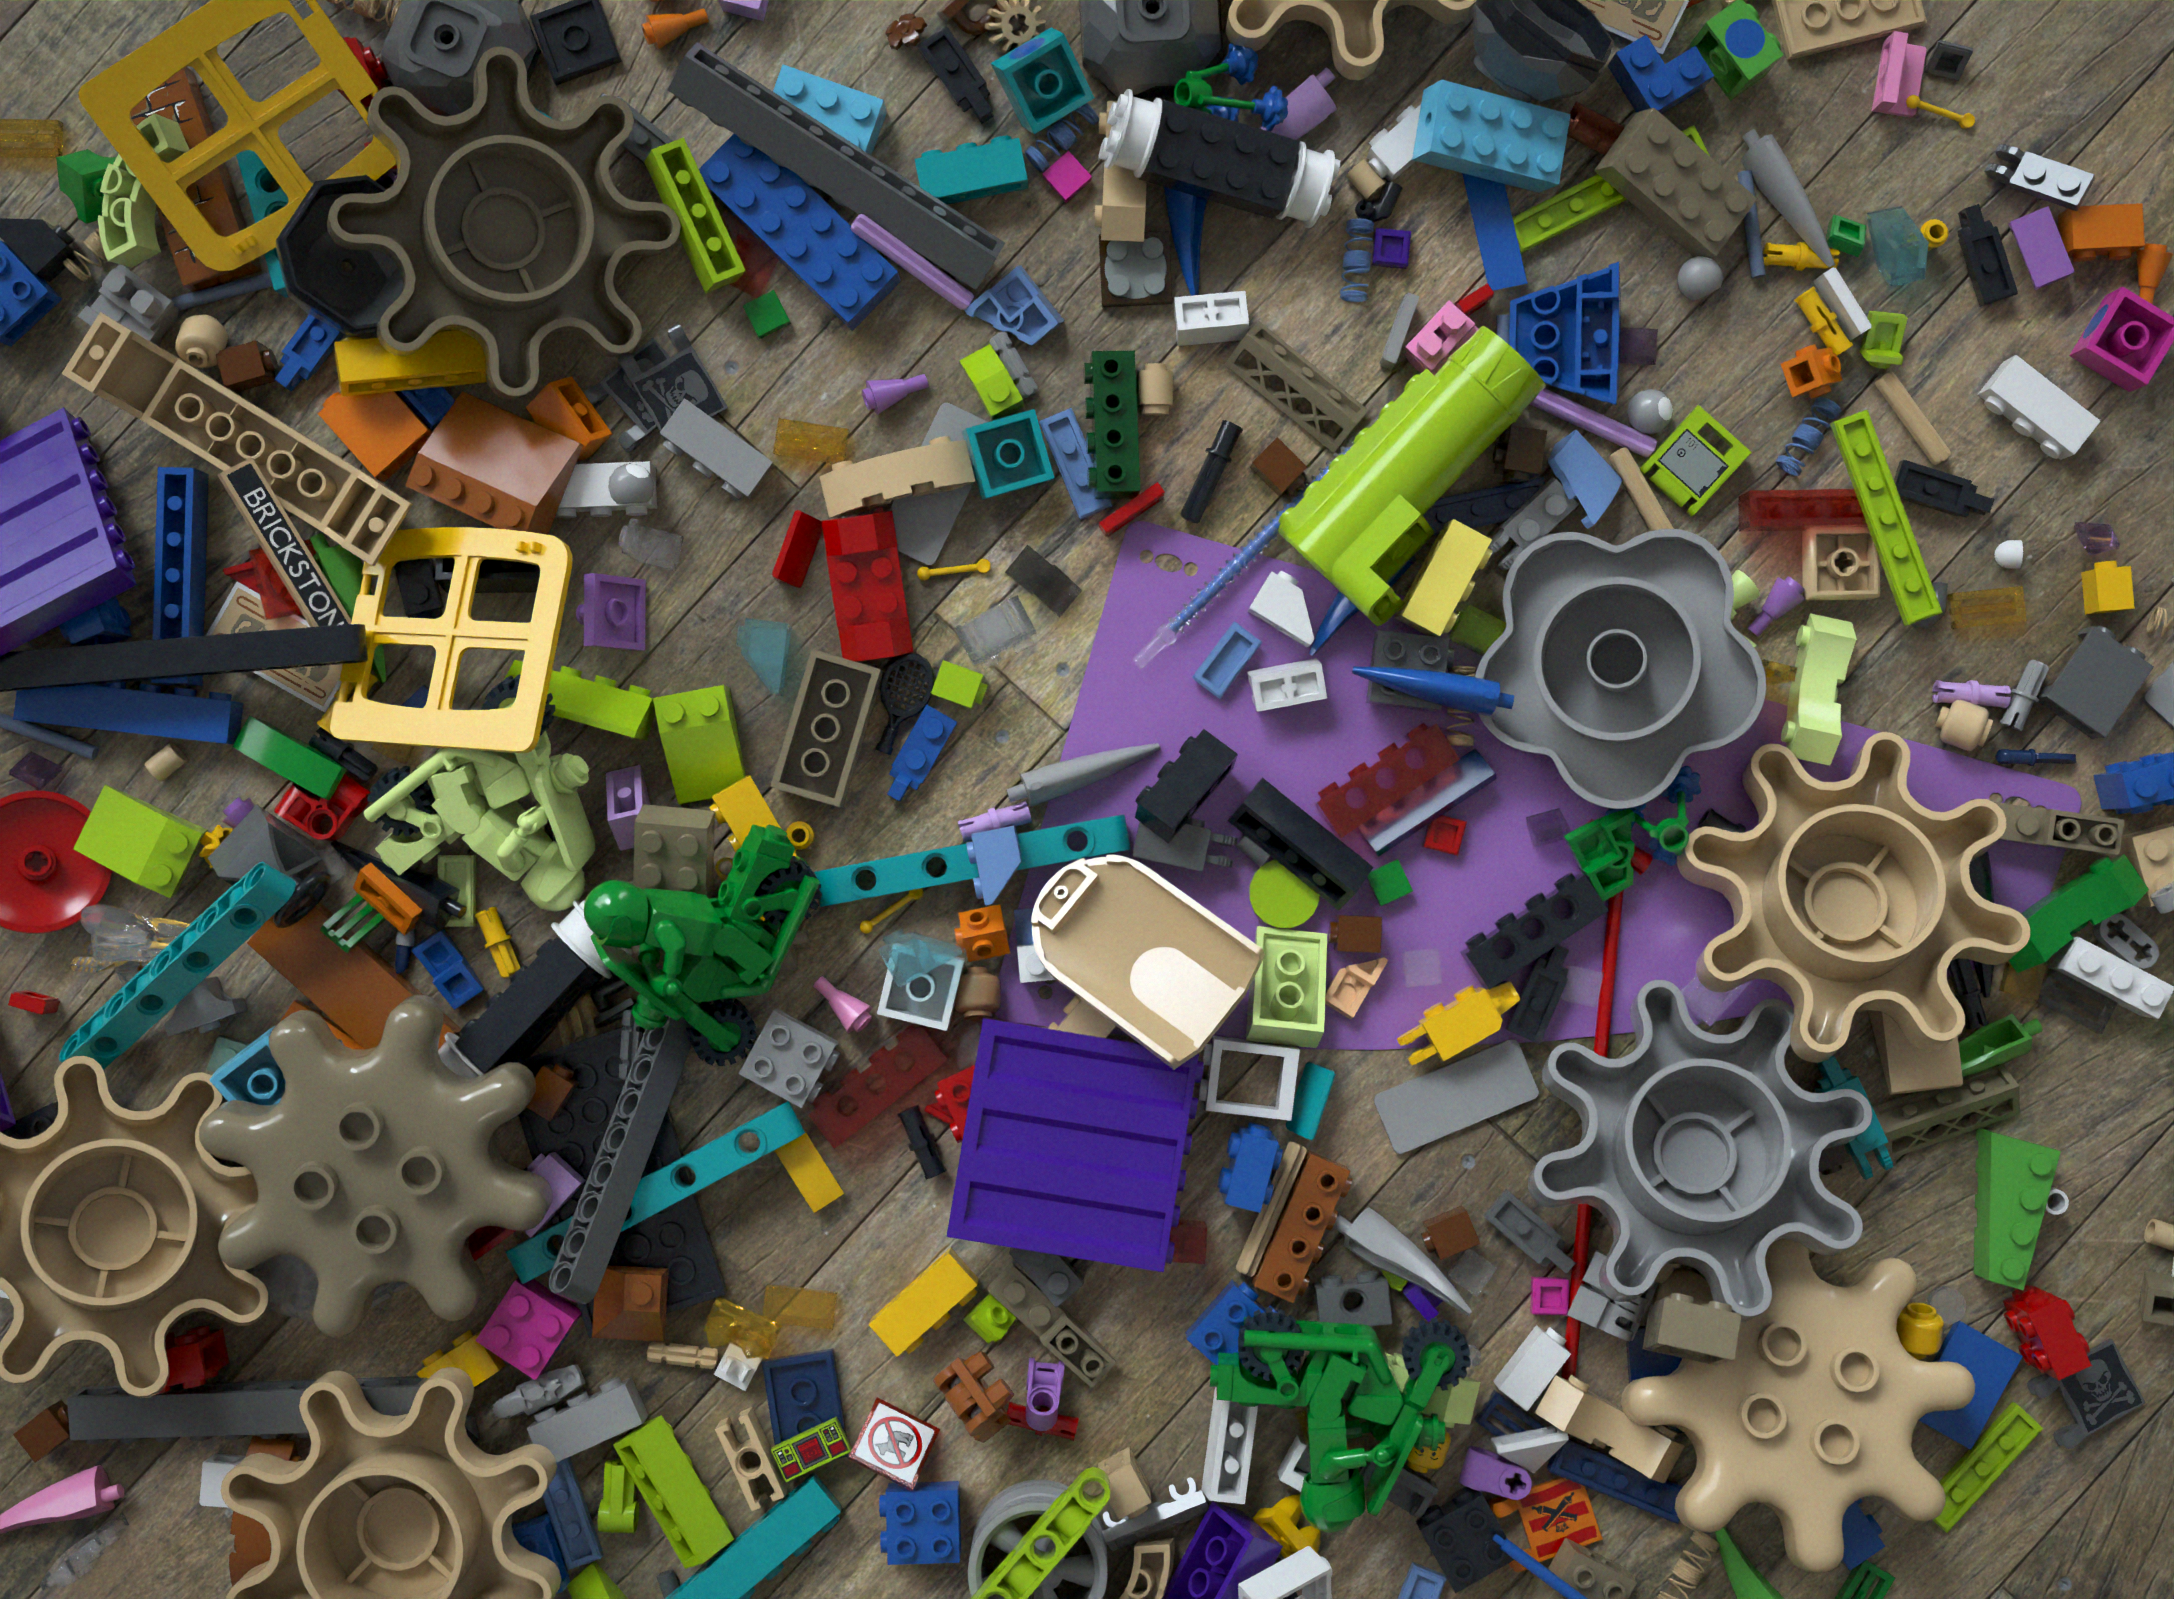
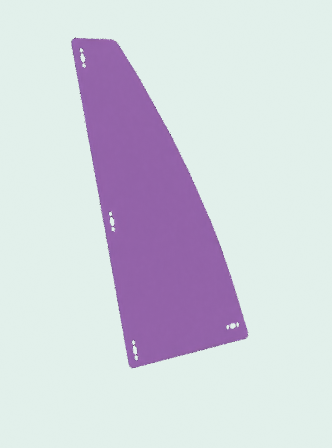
M1136 521L1132 523L1124 534L1060 762L1103 751L1155 743L1159 744L1160 750L1109 777L1065 796L1050 800L1041 829L1125 814L1131 849L1087 857L1085 860L1107 857V855L1124 856L1136 860L1255 943L1257 926L1276 927L1263 922L1253 911L1249 900V884L1260 866L1237 849L1236 846L1220 845L1219 842L1209 840L1206 854L1229 857V859L1233 860L1232 868L1205 862L1203 872L1132 856L1139 821L1135 818L1138 806L1135 802L1136 798L1147 785L1153 787L1159 780L1157 778L1158 773L1169 760L1174 763L1181 755L1179 750L1190 736L1196 738L1203 729L1207 730L1235 751L1238 756L1233 770L1191 818L1205 821L1204 828L1212 829V833L1238 838V844L1244 834L1227 820L1263 777L1374 867L1372 870L1398 859L1413 890L1411 893L1383 906H1379L1366 878L1357 893L1340 910H1337L1320 896L1314 914L1305 923L1293 928H1280L1327 934L1326 990L1339 969L1383 957L1388 959L1375 985L1370 988L1352 1019L1345 1017L1325 1004L1324 1034L1317 1048L1300 1046L1298 1048L1390 1050L1426 1047L1430 1042L1425 1034L1415 1039L1412 1043L1400 1046L1397 1038L1418 1026V1021L1425 1018L1423 1012L1431 1006L1442 1002L1443 1006L1450 1004L1456 1000L1454 997L1455 993L1470 985H1473L1475 989L1478 987L1484 988L1460 953L1467 948L1465 942L1479 932L1483 931L1487 935L1495 930L1497 927L1494 923L1504 915L1513 912L1516 916L1525 910L1526 906L1524 903L1536 894L1542 892L1546 896L1555 890L1554 883L1568 873L1572 872L1574 876L1582 874L1563 836L1587 824L1591 819L1596 820L1605 816L1609 808L1593 804L1574 792L1564 781L1550 756L1523 752L1496 738L1484 725L1479 714L1450 713L1475 721L1473 724L1449 728L1454 731L1474 735L1473 746L1447 745L1446 736L1459 734L1449 732L1446 728L1453 724L1470 721L1449 716L1446 706H1442L1441 710L1435 712L1366 703L1369 680L1353 674L1352 670L1353 666L1370 667L1374 633L1378 630L1425 635L1395 619V614L1386 623L1376 626L1361 611H1358L1312 657L1309 654L1312 644L1308 648L1247 611L1271 571L1277 575L1280 571H1283L1298 580L1296 586L1303 591L1315 639L1319 627L1339 591L1318 571L1255 553L1223 587L1217 590L1184 623L1170 632V628L1179 617L1186 612L1192 603L1206 591L1212 582L1244 550L1149 522ZM1143 550H1150L1154 556L1152 562L1148 564L1141 562L1140 553ZM1160 554L1174 555L1182 562V568L1177 572L1164 571L1156 565L1155 558ZM1189 562L1197 565L1198 571L1194 576H1187L1184 573V566ZM1396 594L1403 601L1405 596ZM1454 611V613L1458 614V617L1448 634L1444 633L1439 637L1450 639L1449 647L1454 648L1452 666L1478 668L1482 657L1488 648L1504 633L1506 626ZM1235 621L1263 643L1219 699L1192 679V676ZM1314 658L1320 661L1327 699L1256 711L1252 701L1253 694L1247 671ZM1764 699V704L1757 719L1741 737L1719 749L1693 753L1685 759L1682 767L1690 766L1692 773L1698 772L1700 774L1699 785L1702 790L1700 794L1693 795L1692 802H1685L1686 817L1689 820L1685 828L1689 834L1699 828V821L1709 808L1714 809L1715 812L1734 824L1741 823L1746 827V832L1753 830L1758 825L1759 815L1755 805L1744 789L1742 774L1754 752L1761 746L1771 743L1787 747L1786 742L1781 741V733L1787 717V705ZM1841 721L1842 738L1830 766L1798 759V761L1811 777L1821 782L1846 780L1850 776L1852 763L1857 753L1871 736L1880 732ZM1902 738L1910 750V764L1907 773L1908 791L1920 805L1931 811L1947 812L1965 804L1970 799L1989 800L1992 793H1999L2003 798L2002 803L2009 797H2020L2028 801L2031 807L2034 808L2042 805L2046 809L2076 813L2080 811L2082 803L2079 793L2075 788L2066 784ZM1476 748L1495 772L1497 779L1443 814L1444 816L1467 821L1458 856L1422 847L1428 826L1426 825L1378 857L1361 835L1357 826ZM1661 795L1646 803V808L1641 811L1644 814V819L1653 826H1658L1664 819H1676L1678 817L1677 803H1670L1668 797ZM1635 823L1631 829V840L1635 843L1636 847L1653 855L1655 850L1648 846L1649 841L1653 837ZM1074 831L1067 838L1068 847L1075 852L1084 850L1088 843L1087 836L1081 831ZM1998 840L1988 850L1994 903L2010 907L2022 913L2050 894L2066 849ZM1270 856L1266 862L1274 860V858ZM1653 858L1651 864L1642 875L1636 871L1633 872V885L1624 889L1610 1035L1634 1032L1630 1019L1632 1001L1646 983L1653 980H1666L1680 989L1688 1013L1695 1025L1747 1016L1759 1002L1765 999L1777 998L1787 1002L1792 1008H1794L1791 997L1780 986L1765 979L1748 981L1724 993L1713 992L1705 988L1699 982L1696 974V962L1710 941L1734 927V913L1730 902L1723 894L1686 880L1679 871L1677 861L1675 865L1669 866L1665 861ZM1079 859L1029 868L1018 909L1034 908L1036 900L1046 883L1062 868ZM1565 899L1558 900L1554 905L1556 917L1563 919L1568 915L1570 910L1568 902ZM1608 899L1604 901V904L1606 905L1607 908H1608ZM1607 912L1558 944L1569 949L1562 966L1569 969L1566 976L1568 981L1541 1042L1595 1036ZM1336 914L1382 917L1381 953L1334 950V943H1329L1328 939L1329 922H1335ZM1533 918L1525 923L1524 933L1529 939L1536 937L1540 932V925ZM1014 921L1009 939L1011 954L1004 956L998 977L1001 982V1007L994 1014L997 1018L1007 1022L1049 1027L1054 1021L1059 1025L1067 1016L1063 1009L1075 994L1057 980L1053 984H1047L1045 981L1020 983L1018 945ZM1505 938L1499 939L1494 946V952L1498 958L1506 957L1511 949L1509 941ZM1548 951L1540 957L1545 959ZM1537 959L1500 983L1510 981L1518 995H1520L1532 965L1535 964ZM1969 960L1972 971H1974L1975 966L1973 960ZM1947 968V977H1949L1951 975L1949 972V968ZM1042 986H1049L1053 992L1051 998L1047 1000L1040 998L1039 989ZM1250 987L1245 997L1214 1036L1246 1039ZM1513 1005L1501 1015L1503 1021L1500 1030L1474 1045L1499 1044L1508 1039H1514L1518 1043L1533 1041L1505 1029L1515 1007ZM1117 1026L1110 1033L1129 1036Z

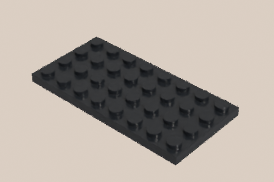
M625 1027L522 1059L519 1064L526 1066L533 1073L534 1078L543 1065L552 1064L554 1066L558 1062L571 1069L575 1073L572 1078L580 1082L557 1119L549 1122L527 1107L518 1115L533 1161L541 1153L547 1157L550 1153L556 1152L586 1180L551 1218L553 1226L574 1215L625 1084V1080L619 1078V1064L623 1063V1060L620 1059L622 1030H625ZM640 1027V1031L643 1032V1037L645 1031L644 1028ZM669 1107L663 1118L641 1179L684 1156ZM681 1167L679 1170L680 1179L686 1184H693L688 1167ZM696 1192L620 1232L608 1265L669 1268L666 1314L726 1295L727 1289ZM631 1206L628 1210L626 1218L630 1217L632 1214ZM556 1235L561 1248L564 1237ZM594 1298L587 1304L578 1303L589 1339L592 1338Z

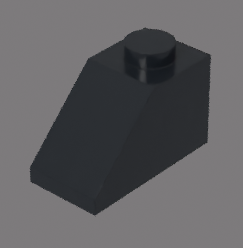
M0 218V238L35 275L48 282H51L66 268L63 264L66 258H69L71 261L77 258L73 251L80 253L71 244L75 241V238L60 224L54 227L43 219Z

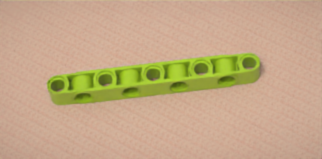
M1096 1467L1087 1468L1081 1472L1067 1490L1063 1491L970 1599H987L994 1594L1001 1595L1005 1599H1028L1110 1499V1480L1106 1472ZM1091 1481H1097L1104 1487L1103 1491L1095 1496L1087 1494L1083 1488L1085 1484ZM1041 1538H1049L1055 1543V1546L1052 1550L1045 1552L1039 1550L1035 1543Z

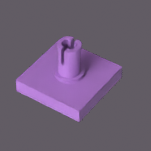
M597 573L584 574V604H580L576 609L577 621L584 625V646L630 651L645 650L646 580Z

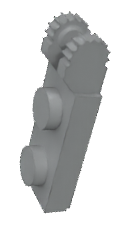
M1554 477L1500 526L1501 529L1491 538L1492 541L1488 548L1493 550L1492 554L1497 552L1508 541L1509 537L1516 543L1498 561V567L1502 571L1509 569L1517 556L1527 546L1545 537L1579 505L1575 499H1568L1563 486Z

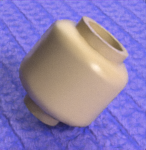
M194 315L186 318L181 324L175 349L178 356L189 365L197 368H211L218 364L216 354L226 348L228 334L224 326L212 316Z
M1956 700L1952 703L1950 709L1942 707L1935 726L1941 728L1940 739L1944 743L1972 751L1977 745L1984 746L1993 720L1988 719L1989 712L1987 709L1963 700Z

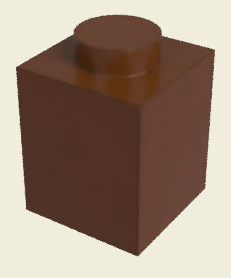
M256 340L220 350L216 354L224 386L236 393L275 382L274 370L278 369L276 357L270 348L268 349V347Z
M1278 437L1250 466L1279 497L1286 491L1292 495L1306 481L1302 475L1308 468Z
M1336 914L1335 922H1329L1328 939L1329 943H1334V950L1381 953L1382 917Z
M558 1062L554 1066L552 1064L543 1065L535 1077L536 1092L527 1108L549 1122L557 1119L580 1083L572 1078L575 1073Z
M1462 1205L1422 1222L1426 1230L1421 1233L1424 1245L1428 1253L1435 1251L1440 1260L1480 1244L1468 1212Z
M62 1400L47 1407L13 1434L35 1463L51 1454L70 1439L68 1405H65Z

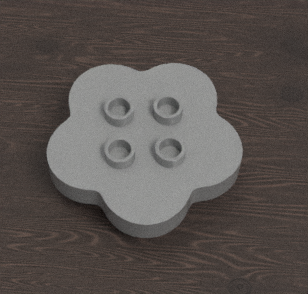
M1680 529L1653 530L1638 535L1626 543L1617 546L1588 534L1561 532L1542 537L1527 546L1511 565L1505 580L1503 607L1506 617V629L1488 648L1478 665L1475 675L1476 678L1499 682L1500 692L1514 695L1512 709L1496 706L1494 713L1490 717L1479 714L1484 725L1496 738L1515 749L1532 754L1550 756L1569 787L1579 796L1593 804L1611 809H1628L1646 804L1661 795L1675 780L1685 759L1689 755L1719 749L1737 740L1752 726L1764 704L1766 676L1762 661L1752 644L1731 623L1734 588L1732 576L1725 559L1706 539Z

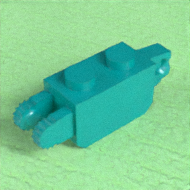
M1835 1056L1817 1063L1823 1079L1817 1081L1819 1087L1815 1088V1093L1852 1089L1860 1092L1871 1105L1859 1077L1852 1075L1848 1068L1841 1069ZM1872 1105V1119L1868 1128L1853 1141L1844 1144L1846 1153L1851 1155L1859 1173L1865 1180L1873 1177L1872 1168L1864 1154L1873 1150L1879 1165L1885 1171L1893 1167L1890 1154L1885 1146L1888 1143L1887 1137Z

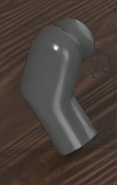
M1932 582L1943 613L1911 624L1914 628H1932L1945 615L1948 583Z

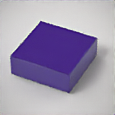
M1376 228L1371 266L1407 269L1411 231Z

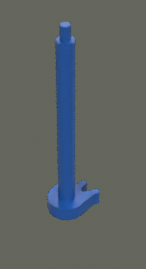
M1494 1535L1492 1540L1500 1545V1549L1566 1599H1588L1506 1538L1504 1540L1499 1535Z

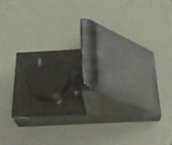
M1028 545L1005 571L1006 575L1059 618L1082 592L1055 564H1050Z

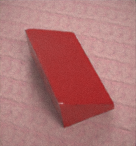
M799 510L794 512L772 572L774 579L796 588L802 587L823 530L820 520Z

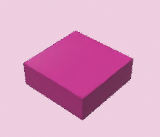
M1069 150L1042 173L1045 181L1065 203L1092 180V176Z
M1531 1277V1314L1568 1316L1569 1279Z

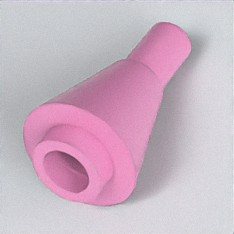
M823 976L813 985L829 1001L831 1008L847 1033L853 1030L860 1032L871 1021L872 1016L869 1013L872 1010V1006L842 990H838Z

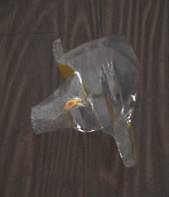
M98 904L85 907L81 913V924L91 934V940H87L82 948L83 953L91 954L93 957H75L71 963V968L73 971L98 973L114 967L122 988L169 945L168 943L158 942L159 940L176 938L190 924L170 919L144 918L126 909L111 905Z

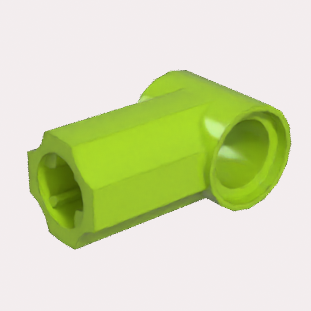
M621 1459L607 1460L604 1468L603 1499H601L598 1511V1531L635 1534L639 1522V1501L636 1500V1484Z

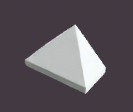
M1549 1426L1491 1438V1443L1499 1455L1535 1473L1569 1438L1568 1433L1563 1432L1556 1426Z

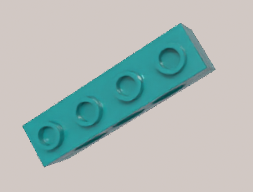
M251 150L236 154L255 223L286 206L289 202L288 197L281 187L275 192H269L270 184L275 179L258 155ZM274 248L265 253L264 256L274 291L287 298L289 296L282 278L277 248Z

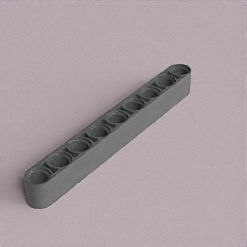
M665 1015L667 1017L665 1026L656 1027L655 1030L645 1029L550 1274L549 1288L551 1292L579 1304L589 1303L599 1289L692 1044L686 1028L690 1027L683 1017L679 1021H675L668 1015Z

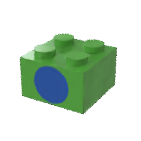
M1744 0L1734 1L1707 21L1689 44L1691 48L1697 47L1714 74V80L1730 101L1765 77L1784 55L1776 36L1770 32L1767 33L1759 22L1760 18L1756 9L1752 5L1746 4Z

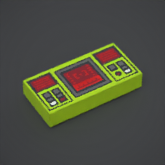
M837 1416L771 1448V1452L785 1482L841 1457L852 1450Z

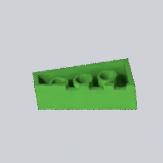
M1978 1128L1976 1129L1978 1158H1976L1975 1172L1978 1173V1194H1975L1977 1227H1974V1274L1991 1282L2024 1290L2061 1151Z

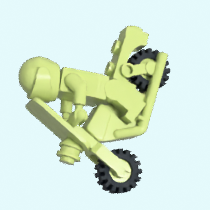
M517 675L514 679L513 676H509L496 685L485 697L487 701L482 705V710L509 708L516 700L521 675ZM549 693L547 695L539 741L531 752L510 753L440 748L411 772L410 766H403L400 770L398 767L393 768L370 789L372 793L368 795L367 801L373 803L364 811V816L368 821L375 822L376 824L382 820L385 824L381 829L386 832L391 827L394 828L393 832L375 848L380 854L382 861L388 867L392 868L398 875H401L418 860H421L424 864L431 860L441 851L438 845L444 840L450 845L462 834H465L461 839L473 851L511 880L517 881L526 873L527 875L520 884L530 900L539 908L547 911H562L572 907L574 900L578 901L585 887L582 867L595 851L594 836L577 792L578 786H583L588 782L589 768L586 762L577 755L573 756L566 753L549 758L551 744L546 730L554 720V716L551 715L555 712V705H549V702L553 699L552 694ZM532 791L538 803L536 806L525 811L516 800L527 796ZM548 820L556 839L553 842L544 831Z

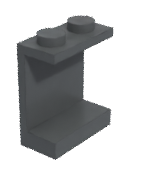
M2093 626L2079 631L2077 635L2083 641L2053 685L2041 687L2037 695L2040 704L2091 739L2104 738L2108 735L2154 668V666L2144 660L2146 656L2141 651L2131 646L2125 647L2115 640L2116 635L2112 631L2102 626Z

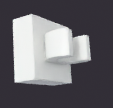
M732 1340L714 1375L746 1391L763 1356Z

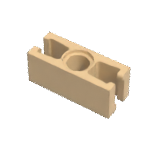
M753 1407L741 1411L738 1418L740 1424H745L749 1440H746L743 1444L737 1441L731 1430L730 1425L732 1422L729 1417L721 1420L715 1431L751 1511L761 1508L764 1500L768 1499L766 1492L759 1493L755 1478L761 1474L767 1476L775 1491L770 1495L772 1502L785 1497L789 1487L778 1468ZM748 1451L757 1453L761 1459V1464L757 1466L747 1464L743 1454Z

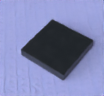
M572 0L530 16L556 86L622 62L600 0Z

